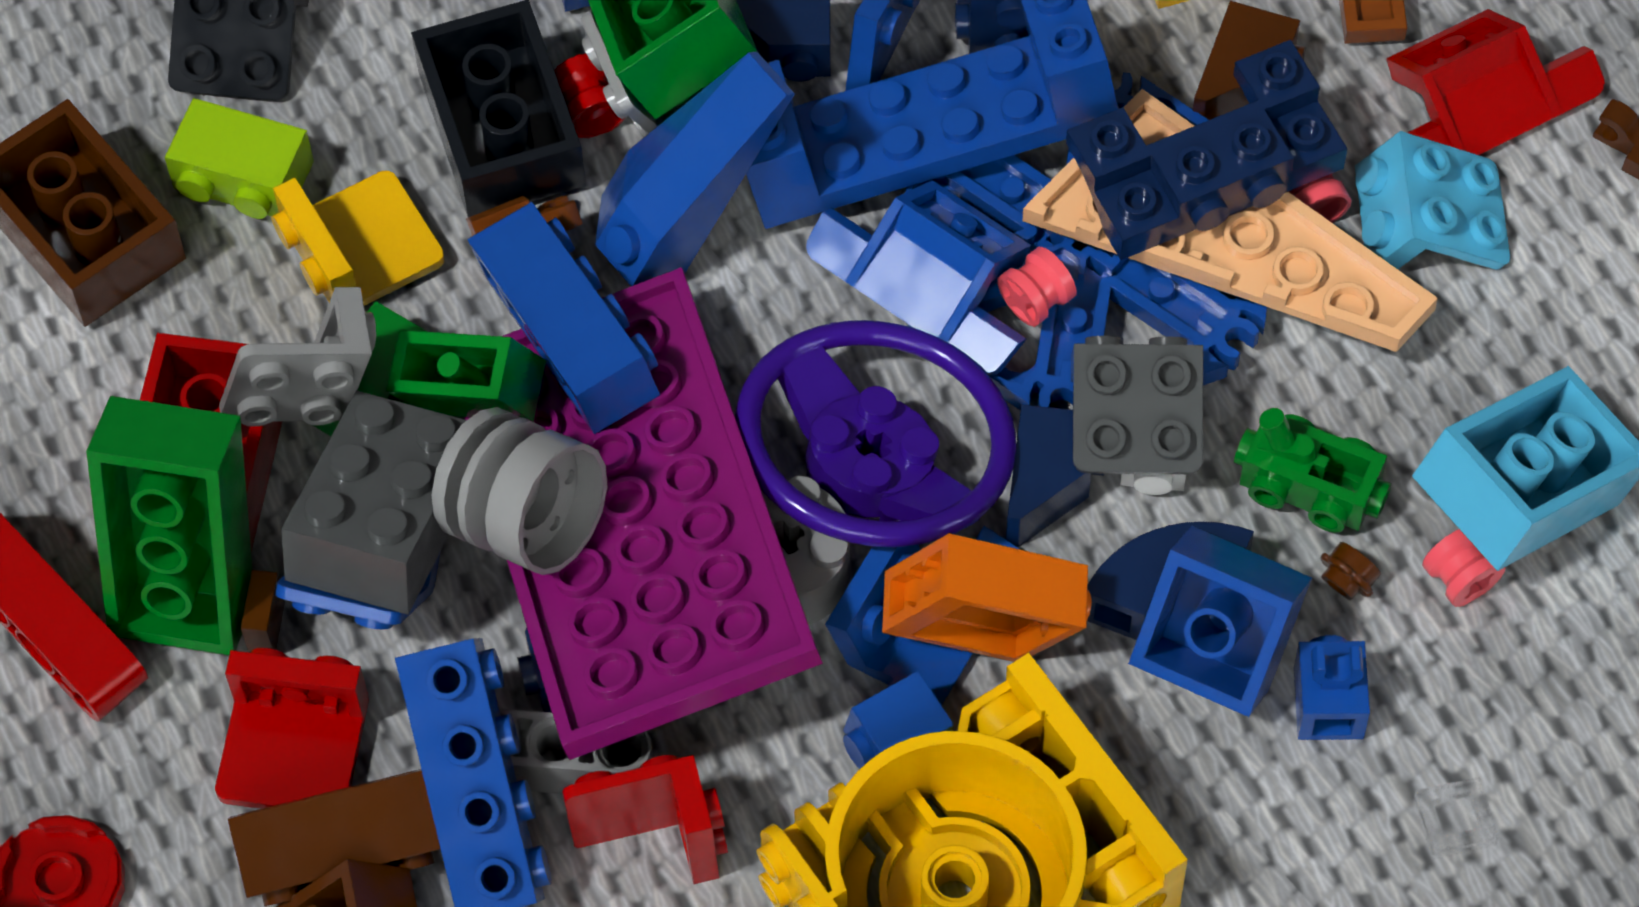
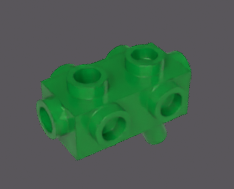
M1278 408L1267 409L1261 414L1259 418L1260 426L1257 431L1251 428L1245 430L1238 445L1234 463L1242 466L1239 485L1249 488L1248 494L1256 503L1270 509H1280L1285 503L1308 511V518L1315 526L1333 533L1342 532L1345 526L1359 531L1366 515L1376 519L1379 518L1392 483L1382 480L1387 455L1375 451L1370 444L1363 440L1352 437L1341 438L1317 429L1309 420L1294 414L1284 415L1283 411Z

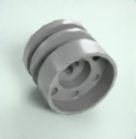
M499 407L480 410L460 426L446 445L434 477L431 494L433 515L441 530L449 535L486 551H494L495 555L540 575L558 572L577 558L594 533L603 512L607 492L606 465L597 449L551 429L545 430L544 427Z

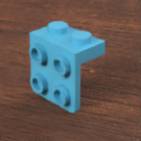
M1399 131L1355 165V184L1358 191L1364 246L1396 269L1401 268L1425 249L1495 270L1509 263L1510 250L1499 172L1496 164L1491 159Z

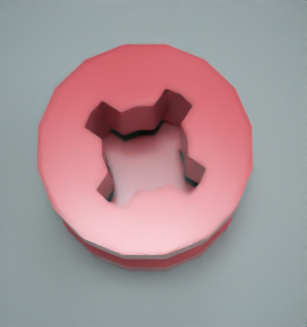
M1040 246L1026 256L1025 265L1020 269L1009 268L997 278L999 291L1006 304L1021 321L1033 327H1036L1048 318V310L1054 304L1065 305L1076 296L1077 292L1075 282L1062 261L1053 252Z
M1460 529L1452 532L1437 543L1427 553L1422 563V566L1431 577L1440 578L1447 586L1445 596L1455 607L1464 606L1485 594L1501 579L1506 569L1504 567L1497 571Z

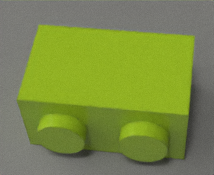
M196 98L192 99L165 155L173 188L177 189L183 196L197 202H208L212 199L230 204L244 215L256 219H263L267 215L273 216L279 213L273 188L292 178H296L302 188L314 163L307 130Z

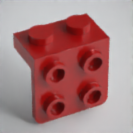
M255 648L251 652L230 650L225 675L234 699V705L215 784L218 799L228 805L262 809L350 787L352 785L369 704V696L361 666L353 665L346 659L328 655L319 656L315 660L291 658L285 653L271 648Z
M661 755L645 761L640 768L616 774L609 771L591 772L579 777L574 784L562 790L575 848H582L679 825L693 884L720 878L717 856L728 853L723 827H725L716 789H702L694 755L678 758L675 755Z

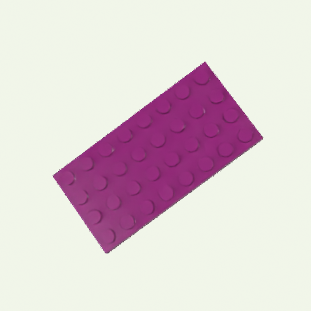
M682 267L612 294L629 321L630 327L625 329V332L630 338L640 333L658 362L659 366L651 370L650 373L660 396L598 433L593 434L545 365L534 423L544 427L545 430L551 429L597 449L606 465L607 492L603 512L592 537L577 558L560 571L546 575H540L507 560L561 745L569 760L823 664ZM521 329L502 336L512 337L539 355Z

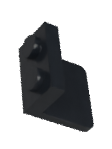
M174 0L168 73L170 87L180 92L266 100L284 99L290 89L296 6L308 7L309 0Z

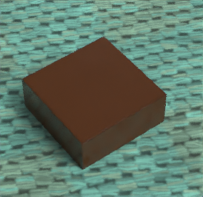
M252 570L241 625V631L248 652L255 648L277 649L285 600L275 595L277 581L280 580L278 572Z

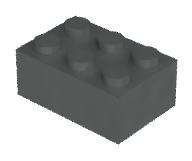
M356 390L281 528L285 581L409 615L449 535L441 530L433 515L431 494L436 468L447 443L467 420Z

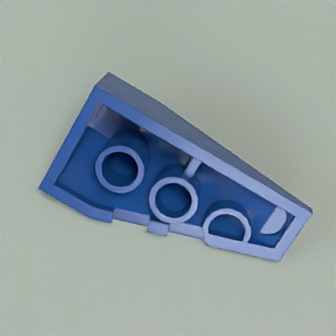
M757 51L748 52L630 148L603 192L595 245L630 286L681 267L684 274L686 273L795 95Z

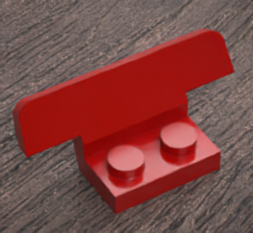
M1490 9L1386 58L1392 80L1421 94L1431 121L1407 133L1476 155H1481L1594 99L1601 94L1605 84L1604 76L1592 49L1582 46L1542 66L1526 26Z

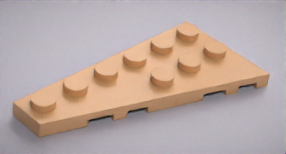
M1143 89L1124 106L1126 113L1146 146L1194 126ZM1073 158L1023 208L1022 221L1117 254L1103 231L1088 185L1075 158ZM1289 192L1284 193L1280 199L1263 208L1252 206L1232 214L1213 229L1207 231L1196 229L1128 257L1134 261L1397 352L1436 309L1438 300L1435 295Z

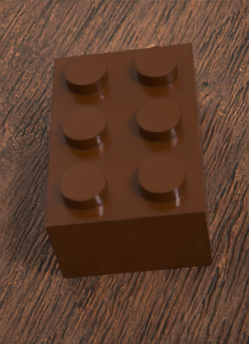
M66 99L0 143V229L84 327L186 259L175 219L69 99Z

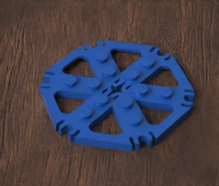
M1123 72L1121 86L1114 90L1118 109L1124 107L1133 98L1131 96L1133 79L1130 73ZM1141 76L1139 91L1141 89L1145 90L1194 126L1208 121L1207 118L1198 112H1194L1192 108ZM1068 149L1066 165L1074 158L1070 149ZM1015 155L932 179L1030 244L1031 247L1027 255L1039 246L1053 252L1068 269L1075 282L1076 296L1065 305L1054 304L1048 310V318L1042 321L1035 365L1024 372H1013L1004 368L1000 373L989 376L1001 391L1004 399L1020 411L1021 404L1030 405L1035 393L1039 394L1038 406L1050 407L1057 400L1068 401L1073 406V382H1071V354L1073 345L1085 344V338L1105 336L1110 300L1164 336L1186 338L1187 345H1203V386L1226 378L1228 369L1235 370L1239 366L1240 352L1227 344L1228 341L1233 339L1241 340L1246 345L1254 348L1258 344L1259 332L1262 335L1264 333L1266 306L1240 297L1230 299L1212 287L1129 258L1120 260L1117 254L1100 248L1096 250L1093 247L1087 246L1082 251H1078L1075 249L1076 240L1023 222V208L1051 179ZM931 180L906 187V192ZM997 279L991 281L983 300L979 304V307L986 312L1007 306L999 291Z

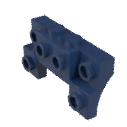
M1291 40L1235 62L1233 75L1249 104L1147 146L1124 107L1067 130L1066 144L1088 185L1103 231L1120 260L1196 229L1199 231L1213 229L1232 214L1252 206L1255 208L1269 206L1288 191L1344 169L1348 148L1318 102L1320 86Z

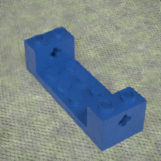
M1020 0L1029 35L1027 37L794 106L791 100L746 173L765 229L822 213L830 208L842 207L1065 140L1068 129L1117 110L1118 104L1108 60L1087 0ZM780 61L769 62L768 64L787 84Z

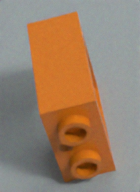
M948 533L885 571L882 633L1013 662L1027 653L1034 656L1086 628V621L1092 606L1091 594L1087 590L1088 565Z

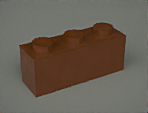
M421 769L228 818L246 897L262 895L264 906L292 900V896L302 890L301 884L317 880L347 859L376 864L393 861L395 867L412 870L435 863L432 851L440 849Z

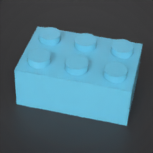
M1567 366L1445 428L1412 477L1490 564L1499 571L1620 505L1639 480V441L1582 379Z

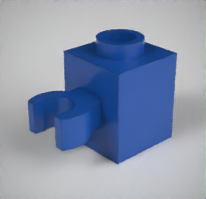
M1324 635L1313 638L1309 642H1299L1293 668L1298 740L1364 739L1370 715L1365 641H1347L1341 636Z

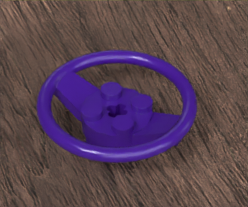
M852 320L829 323L802 331L784 340L760 359L747 377L737 402L735 418L762 492L783 512L799 523L826 536L848 543L874 547H906L933 542L948 533L956 535L957 532L979 521L993 507L1004 492L1015 465L1016 432L1013 418L1007 402L993 380L976 362L953 345L924 331L900 324ZM845 346H878L896 349L913 354L939 366L962 383L979 404L986 418L991 437V450L987 468L975 488L970 490L934 466L939 449V439L919 413L901 401H897L895 395L887 388L871 386L860 393L826 350ZM777 379L803 434L808 439L805 456L806 477L815 480L821 489L829 493L840 504L845 514L829 509L798 491L779 472L771 460L762 437L761 414L767 393ZM849 513L864 518L880 517L879 521L849 516Z

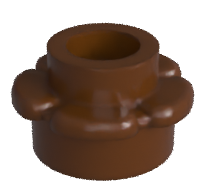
M1340 542L1330 555L1326 553L1321 555V562L1328 567L1321 575V578L1332 589L1348 600H1352L1358 592L1364 597H1370L1373 594L1371 586L1379 578L1381 572L1362 553L1347 543Z

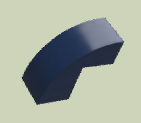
M1185 522L1154 529L1136 537L1115 551L1099 567L1088 583L1087 590L1091 594L1092 606L1087 621L1137 640L1170 549L1191 526L1250 551L1254 531L1225 523Z

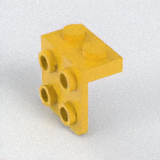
M380 171L313 205L296 178H292L273 188L279 213L271 216L274 228L284 246L288 250L295 247L303 261L299 263L300 268L312 292L316 296L323 293L328 302H330L335 287H361L363 304L365 306L439 269L444 264L445 258L442 247L396 175L391 171Z

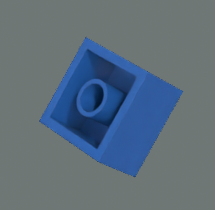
M1191 526L1170 549L1128 664L1250 717L1271 687L1312 577Z

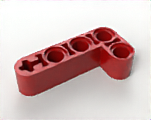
M0 513V623L68 696L93 720L99 722L148 679V674L139 660Z

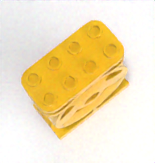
M1030 653L1007 666L1006 681L962 707L957 731L927 733L909 738L885 749L858 770L846 786L840 782L828 790V802L816 809L811 803L806 802L795 809V823L782 830L778 825L772 823L761 830V847L756 850L758 858L766 870L758 875L763 890L775 907H785L787 905L788 907H868V882L876 863V856L861 841L868 831L886 855L879 877L880 907H1029L1031 890L1027 865L1014 843L998 829L1012 837L1032 861L1040 882L1041 907H1180L1188 862L1186 856ZM931 798L947 817L938 818L925 799ZM1085 832H1089L1101 848V851L1088 859ZM959 881L966 884L971 891L960 898H950L943 895L938 888L946 882Z

